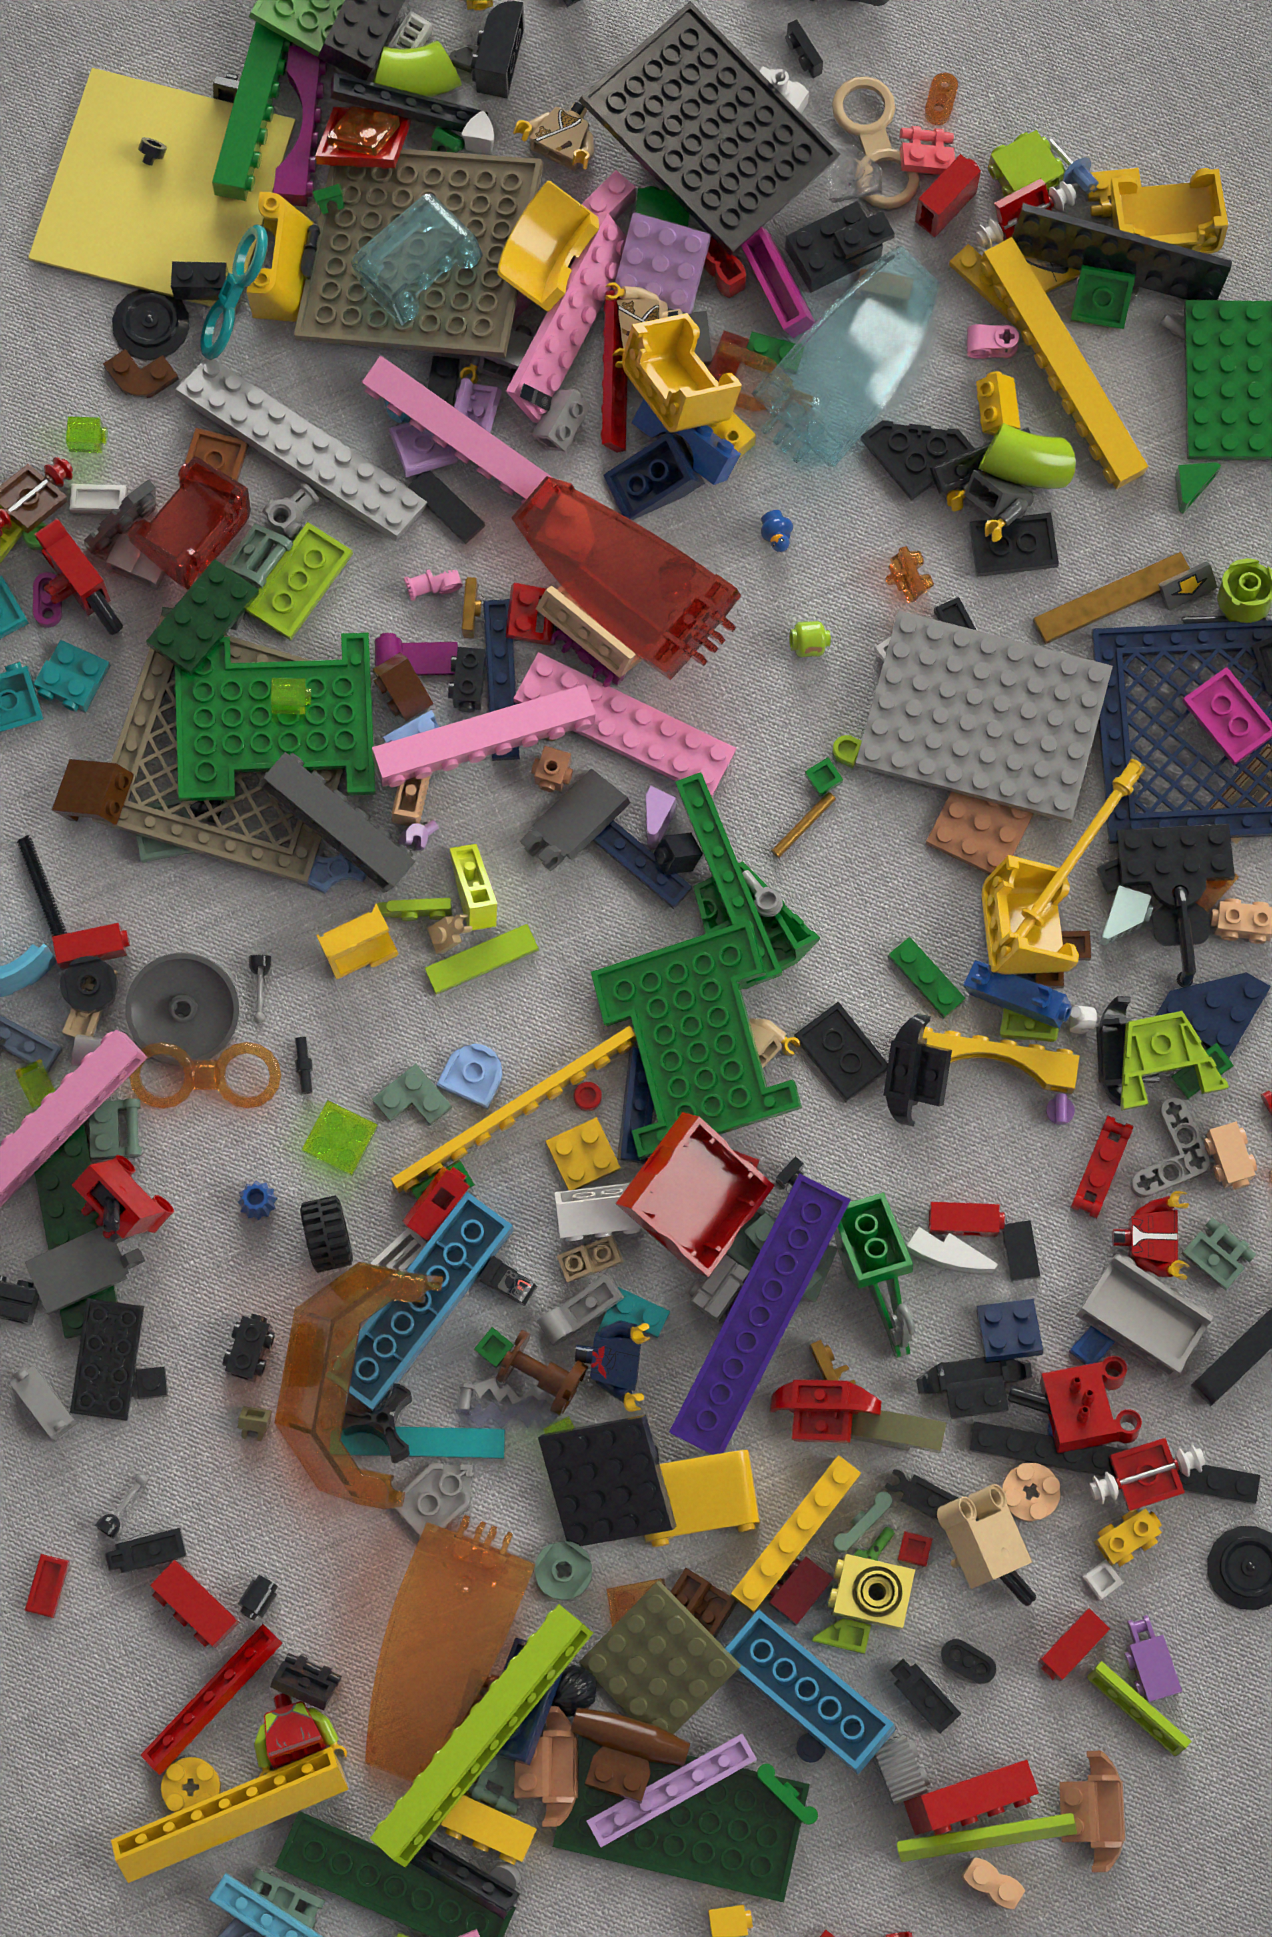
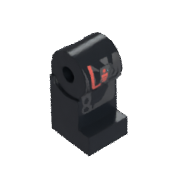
M492 1256L479 1276L480 1282L523 1306L527 1304L537 1288L535 1283L518 1274L516 1270L504 1264L503 1261L495 1256Z

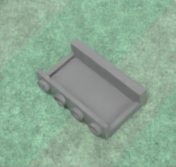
M1116 1254L1076 1316L1173 1380L1186 1364L1185 1361L1214 1317L1209 1314V1311L1204 1306L1197 1303L1193 1304L1187 1300L1180 1290L1173 1287L1169 1288L1161 1283L1160 1278L1154 1273L1145 1272L1138 1268L1131 1258Z

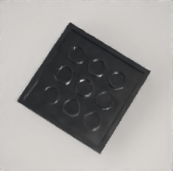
M646 1415L542 1434L538 1437L566 1541L576 1543L579 1546H586L671 1531L677 1527Z

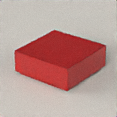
M904 1531L897 1560L926 1568L933 1538Z

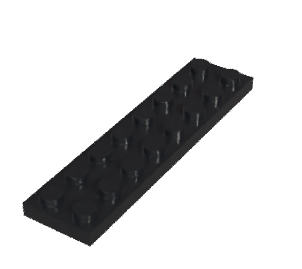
M1024 203L1011 236L1021 253L1025 256L1081 271V266L1085 265L1135 274L1134 286L1185 300H1218L1232 266L1231 260Z

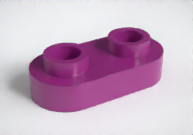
M50 572L39 574L33 582V615L36 622L45 628L56 626L62 618V601L53 604L50 600L52 596L44 591V586L57 577ZM46 612H53L50 618H44Z

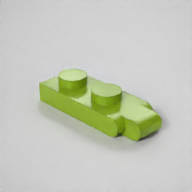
M451 898L390 900L377 903L383 917L401 918L402 921H416L418 917L428 916L431 920H441L446 916L452 915Z

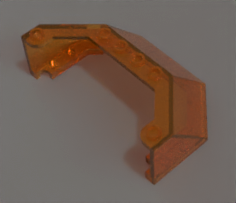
M358 1262L294 1309L274 1423L319 1491L355 1504L380 1509L403 1506L405 1492L397 1491L392 1487L393 1474L358 1468L340 1440L361 1323L393 1300L425 1303L424 1295L427 1291H441L443 1276Z

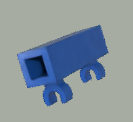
M974 961L963 984L971 996L1060 1029L1063 1021L1066 1022L1071 1014L1072 1007L1066 994L1013 974L992 972L991 965L981 961Z

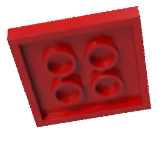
M333 107L315 155L316 163L329 166L395 168L412 119L367 108Z

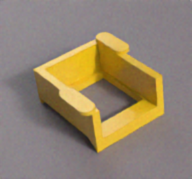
M375 904L372 913L367 912L323 933L324 936L322 937L319 934L316 935L336 980L369 964L371 967H376L395 958L399 954L388 933L390 930L377 904Z

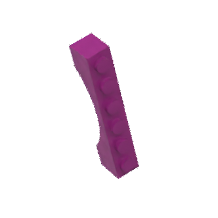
M289 46L287 75L290 85L301 102L303 121L300 135L294 148L276 168L273 193L279 194L293 206L307 207L308 197H313L314 181H310L311 173L316 172V157L313 156V149L319 146V132H315L316 123L321 124L322 108L318 107L319 99L324 98V83H321V75H326L327 62L298 46Z

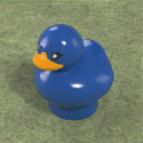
M780 510L769 511L761 517L763 524L761 536L764 540L771 542V546L775 551L784 552L790 544L789 538L793 530V523L789 518L784 517Z

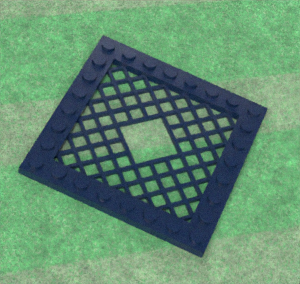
M1261 620L1252 623L1219 622L1093 628L1091 633L1094 661L1113 666L1099 716L1105 802L1113 792V780L1116 777H1120L1129 764L1131 752L1141 760L1140 763L1142 765L1145 763L1156 772L1148 782L1139 777L1137 782L1143 788L1135 796L1134 790L1131 795L1123 796L1107 818L1108 843L1117 844V830L1229 824L1231 838L1272 836V806L1264 807L1272 798V789L1262 781L1270 770L1272 771V762H1268L1259 754L1267 744L1272 747V738L1261 745L1256 751L1250 753L1251 756L1244 764L1240 762L1235 764L1239 770L1229 778L1219 770L1228 759L1226 756L1215 766L1174 732L1179 724L1190 714V711L1187 709L1182 714L1171 705L1180 695L1182 697L1188 695L1184 690L1192 681L1199 686L1204 684L1197 676L1205 667L1214 675L1220 672L1210 664L1217 654H1220L1229 662L1226 666L1229 670L1234 666L1245 675L1239 681L1241 685L1247 679H1250L1259 687L1252 696L1254 700L1262 691L1268 694L1265 683L1263 684L1252 675L1259 667L1258 662L1248 671L1237 661L1245 652L1257 661L1252 645L1272 637V620ZM1240 651L1234 659L1226 653ZM1198 653L1212 654L1205 660ZM1171 654H1185L1179 661L1171 656ZM1157 655L1152 662H1149L1143 656ZM1190 655L1202 664L1194 674L1182 665ZM1163 656L1175 665L1166 675L1154 666ZM1123 657H1129L1123 664ZM1135 657L1147 666L1139 676L1127 668ZM1177 669L1189 677L1181 688L1170 679ZM1150 670L1162 679L1154 689L1142 680ZM1124 672L1134 680L1126 690ZM1165 682L1177 691L1169 701L1157 693ZM1137 684L1149 692L1141 703L1129 694ZM1152 696L1164 705L1156 715L1144 706ZM1126 698L1136 706L1129 716H1127ZM1258 704L1272 722V715L1270 714L1272 704L1266 710ZM1167 709L1179 718L1171 728L1159 719ZM1139 710L1151 719L1143 729L1131 720ZM1154 723L1166 731L1158 742L1146 733ZM1128 725L1139 733L1131 743ZM1169 735L1181 744L1173 755L1161 745ZM1141 737H1144L1153 745V748L1145 756L1133 747ZM1184 748L1196 757L1188 767L1176 758ZM1157 749L1168 758L1160 769L1149 760V757ZM1254 758L1267 767L1259 777L1246 768ZM1199 761L1211 769L1203 780L1191 771ZM1171 762L1184 771L1176 781L1163 772ZM1242 772L1254 781L1246 791L1234 782ZM1214 773L1226 782L1218 793L1206 783ZM1186 775H1189L1198 783V786L1190 794L1178 785ZM1159 776L1171 785L1163 795L1150 786ZM1257 784L1269 793L1261 804L1249 795ZM1229 786L1242 795L1233 805L1221 796ZM1202 787L1213 796L1205 807L1193 797ZM1174 788L1186 798L1178 808L1166 799ZM1146 790L1158 799L1150 809L1138 800ZM1244 799L1248 800L1253 806H1255L1237 808L1238 805ZM1216 800L1227 807L1225 809H1209ZM1189 801L1200 809L1181 811ZM1161 803L1171 810L1153 812ZM1135 805L1143 812L1135 813Z

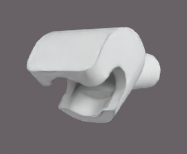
M1071 1005L1070 1032L1084 1034L1089 1029H1094L1097 1022L1095 1008Z

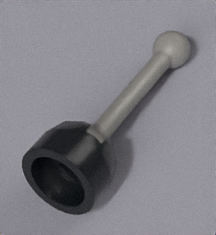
M250 955L249 968L252 973L257 975V1013L254 1015V1020L257 1023H262L265 1020V1015L262 1013L263 975L267 974L271 968V956Z
M139 1474L136 1477L135 1485L115 1513L102 1516L95 1524L96 1528L110 1538L114 1539L120 1530V1520L118 1517L140 1486L147 1483L148 1479L145 1474Z

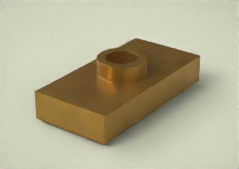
M467 577L465 580L462 634L464 638L474 639L475 617L481 616V600H477L478 584L477 578Z

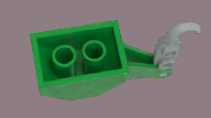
M882 1192L850 1202L834 1232V1237L848 1278L858 1289L866 1286L869 1287L887 1332L895 1358L910 1354L908 1342L912 1341L915 1329L911 1311L901 1301L898 1277L912 1273L913 1262L885 1193ZM882 1281L887 1282L893 1311L891 1320L878 1283Z

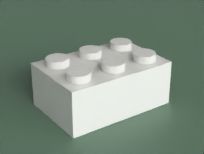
M630 1183L555 1192L560 1238L566 1237L567 1241H576L583 1239V1235L594 1234L595 1237H607L612 1235L614 1231L623 1230L624 1234L640 1232L642 1227L615 1204Z

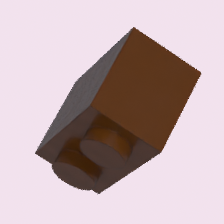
M401 652L372 669L377 677L373 681L380 693H386L390 701L386 704L395 717L399 715L402 719L408 721L434 704L410 661Z

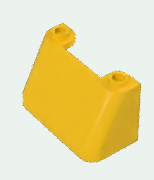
M1201 168L1191 176L1189 183L1138 187L1137 180L1128 175L1111 179L1113 228L1206 254H1212L1222 249L1228 229V220L1219 169Z
M260 191L258 209L261 216L264 217L263 227L267 232H272L275 237L272 269L261 268L257 278L247 287V296L252 316L257 319L297 322L306 280L301 272V260L304 246L307 242L308 228L314 225V222L279 194Z
M1008 855L985 880L982 887V905L989 965H991L992 972L999 974L1068 972L1077 965L1079 954L1075 945L1070 943L1063 945L1058 904L1068 895L1070 890L1068 878L1065 879L1040 915L1044 922L1043 925H1033L1025 938L1015 933L1025 919L1021 914L1022 909H1032L1059 870L1058 867Z
M738 1450L660 1464L677 1527L671 1531L644 1535L645 1544L651 1543L652 1547L669 1545V1539L674 1538V1536L726 1527H737L738 1532L755 1530V1524H760L749 1451Z

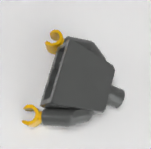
M519 325L516 330L511 329L506 358L471 355L468 361L470 366L463 368L460 372L461 379L465 378L468 374H473L470 381L476 384L478 382V375L476 373L478 368V372L510 383L534 338L531 337L530 328L525 325Z
M976 470L973 471L969 483L962 487L963 490H951L947 494V505L951 506L952 511L961 510L964 507L963 498L967 497L991 517L998 518V520H989L985 524V537L992 533L993 542L1001 539L1002 527L1009 526L1016 518H1022L1034 501L1033 493L1020 484Z

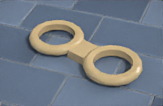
M868 76L854 77L844 82L835 92L832 102L833 116L841 128L859 138L865 158L858 166L856 184L862 198L872 206L881 209H896L907 204L916 194L919 185L918 172L906 171L908 175L907 187L902 193L894 197L877 195L869 187L867 173L874 164L880 161H892L901 166L900 151L892 149L885 129L892 122L895 113V101L889 88L880 80ZM866 88L873 90L881 97L884 102V112L878 121L861 125L854 123L847 117L843 109V102L850 92Z

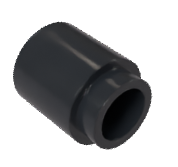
M258 1575L256 1580L252 1579L239 1600L238 1605L242 1607L239 1612L255 1621L256 1617L263 1619L277 1596L275 1592L278 1586L267 1578Z

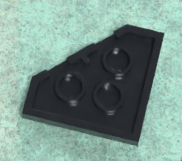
M884 420L864 433L860 439L911 501L935 484L929 468L975 449L959 429L948 428L943 430L918 424L901 425L893 424V421Z

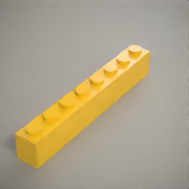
M332 1747L326 1748L112 1839L111 1844L115 1861L128 1883L349 1790L343 1769Z

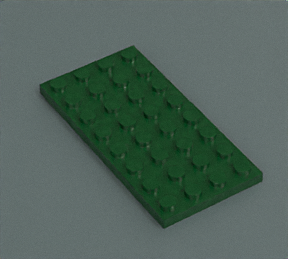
M578 1735V1798H576L569 1816L560 1826H557L552 1847L784 1903L802 1822L758 1779L757 1771L742 1768L614 1841L600 1847L587 1820L623 1801L624 1798L585 1786L593 1756L601 1749V1746ZM687 1755L684 1766L698 1757ZM649 1762L650 1777L647 1787L683 1766ZM775 1776L783 1785L786 1782L790 1783L800 1794L797 1799L805 1806L810 1784Z

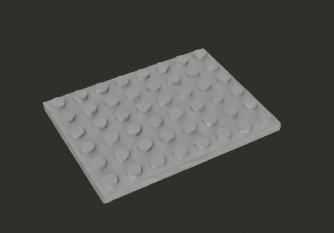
M898 610L855 766L1071 823L1113 666Z

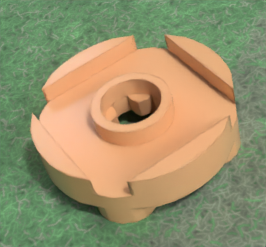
M1023 1463L1012 1469L1002 1484L1011 1514L1022 1521L1032 1522L1049 1516L1056 1509L1060 1500V1482L1050 1469L1038 1463ZM1035 1485L1037 1487L1036 1492L1039 1493L1038 1498L1026 1499L1027 1493L1023 1491V1488Z

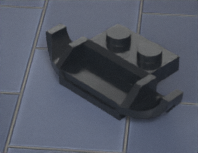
M1117 996L1102 1014L1099 1026L1096 1027L1099 1083L1103 1084L1110 1100L1119 1107L1121 1104L1126 1023L1132 1021V1019L1126 1018V1009L1131 1002V997ZM1159 1073L1142 1076L1143 1083L1159 1082Z
M919 1013L911 1017L899 1029L895 1039L891 1040L883 1096H886L887 1106L894 1120L900 1124L913 1127L915 1121L912 1120V1107L918 1105V1102L938 1107L944 1105L952 1054L950 1049L927 1044V1038H923L926 1025L930 1022L931 1016Z
M985 1357L941 1362L916 1379L918 1394L946 1392L950 1418L957 1419L1008 1411L1005 1384L1027 1380L1033 1376L1030 1363L1015 1359L986 1362Z

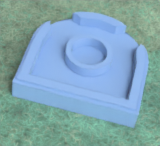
M481 1044L464 1046L452 1053L436 1086L488 1110L502 1080L501 1062L495 1052L487 1046Z

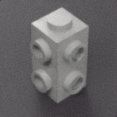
M575 389L556 390L552 396L549 411L543 413L531 435L548 450L566 451L571 445L577 429L585 420L590 405L582 399L583 395Z

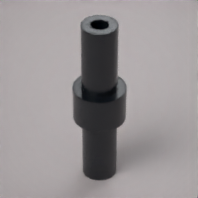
M306 1037L295 1038L297 1052L295 1067L300 1077L301 1094L313 1093L310 1074L313 1071L312 1059L308 1057Z

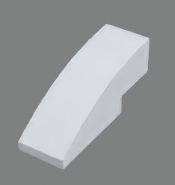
M919 1227L906 1246L908 1252L919 1259L954 1271L993 1273L998 1265L950 1233L945 1241L942 1242Z

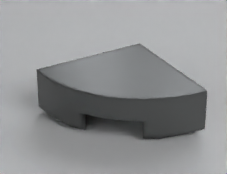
M467 45L468 47L451 52L449 58L453 66L471 73L472 57L474 53L478 54L479 46Z

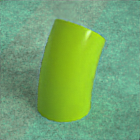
M438 40L421 47L408 49L383 46L373 78V83L427 97H435L462 86L455 67Z
M1002 423L991 441L979 469L1006 481L1024 486L1061 489L1072 481L1076 461L1074 451L1065 438L1031 434Z

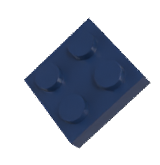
M1034 1298L977 1306L976 1312L986 1362L1043 1355V1345Z

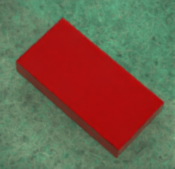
M40 1554L24 1611L54 1618L70 1561Z

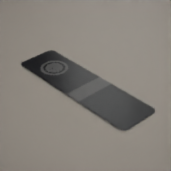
M525 383L523 384L520 397L549 411L552 397Z

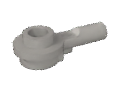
M749 870L744 871L742 874L748 888L755 895V906L758 913L765 917H772L778 914L783 906L781 896L768 887L763 888Z

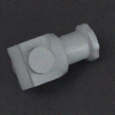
M302 483L300 489L290 499L285 497L276 501L272 500L264 507L262 512L266 515L274 532L286 538H292L301 528L299 521L304 518L303 512L312 503H318L319 497L307 484ZM281 515L288 517L284 523H277L275 521Z

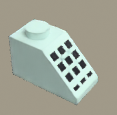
M1119 886L1114 896L1100 944L1107 945L1140 929L1143 921L1149 922L1154 907L1149 905L1151 896Z

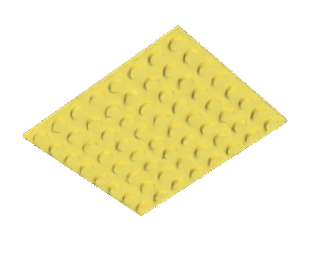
M92 68L28 259L174 297L171 289L172 261L227 263L229 273L232 274L234 256L243 235L254 225L263 226L264 217L261 216L258 209L260 191L273 193L275 171L284 160L296 120L273 114L272 121H267V141L265 145L260 147V167L254 169L255 185L253 191L248 192L246 201L214 195L212 180L234 103ZM143 137L151 138L166 145L167 150L164 158H155L153 165L143 163L145 154L138 150L141 139ZM256 239L248 250L244 264V273L250 266L256 247ZM186 300L210 307L216 302L213 300Z

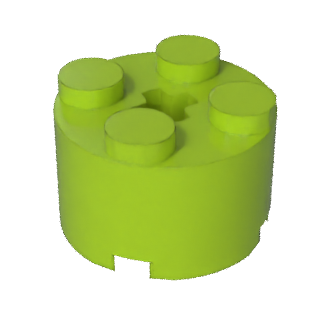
M1245 558L1234 561L1224 572L1217 594V601L1220 609L1230 622L1252 623L1268 616L1272 606V569L1269 566L1266 568L1259 564L1260 561L1256 559Z

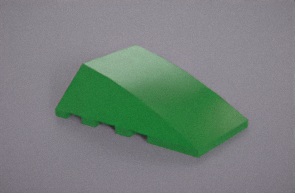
M743 861L738 863L742 873L749 870L763 888L768 887ZM713 877L694 885L693 889L705 933L731 926ZM749 889V891H750V893H751V896H752V898H753V901H754V903H755V895H754L753 892ZM784 901L782 909L778 914L772 917H765L759 914L782 971L797 964L820 940V937L814 931H811L804 924V921L785 905ZM754 979L740 983V988L748 989L756 985Z

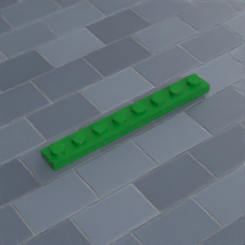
M702 772L675 781L676 788L731 925L747 920L752 922L766 973L764 976L755 978V984L758 985L782 976V970Z

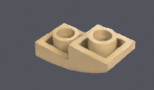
M613 1235L557 1255L567 1283L624 1262Z

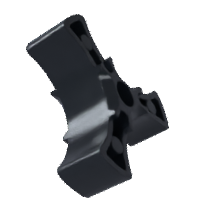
M393 1384V1390L388 1401L373 1412L355 1413L344 1409L342 1413L344 1435L348 1436L357 1432L374 1434L381 1438L388 1446L392 1463H398L410 1455L409 1445L398 1436L395 1423L401 1410L412 1402L410 1390L400 1384Z

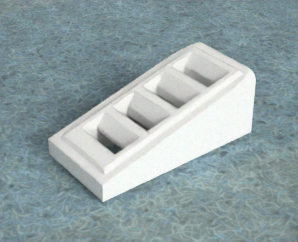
M410 11L388 47L404 49L399 46L400 43L408 48L424 46L433 33L432 24ZM408 34L416 40L412 41L411 39L407 38L406 35Z

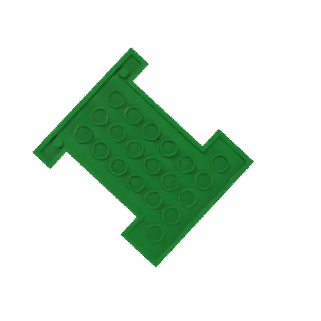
M369 632L341 633L342 660L231 663L230 637H223L192 676L175 665L179 801L235 800L234 773L268 772L284 752L288 755L291 753L297 755L305 763L303 767L306 770L346 769L347 796L375 795V771L372 758L373 723Z
M750 920L591 971L604 1025L608 1027L629 1019L632 1020L657 1115V1123L632 1130L640 1159L651 1156L682 1112L699 1116L720 1135L802 1109L797 1086L793 1079L767 1087L740 988V983L766 975Z

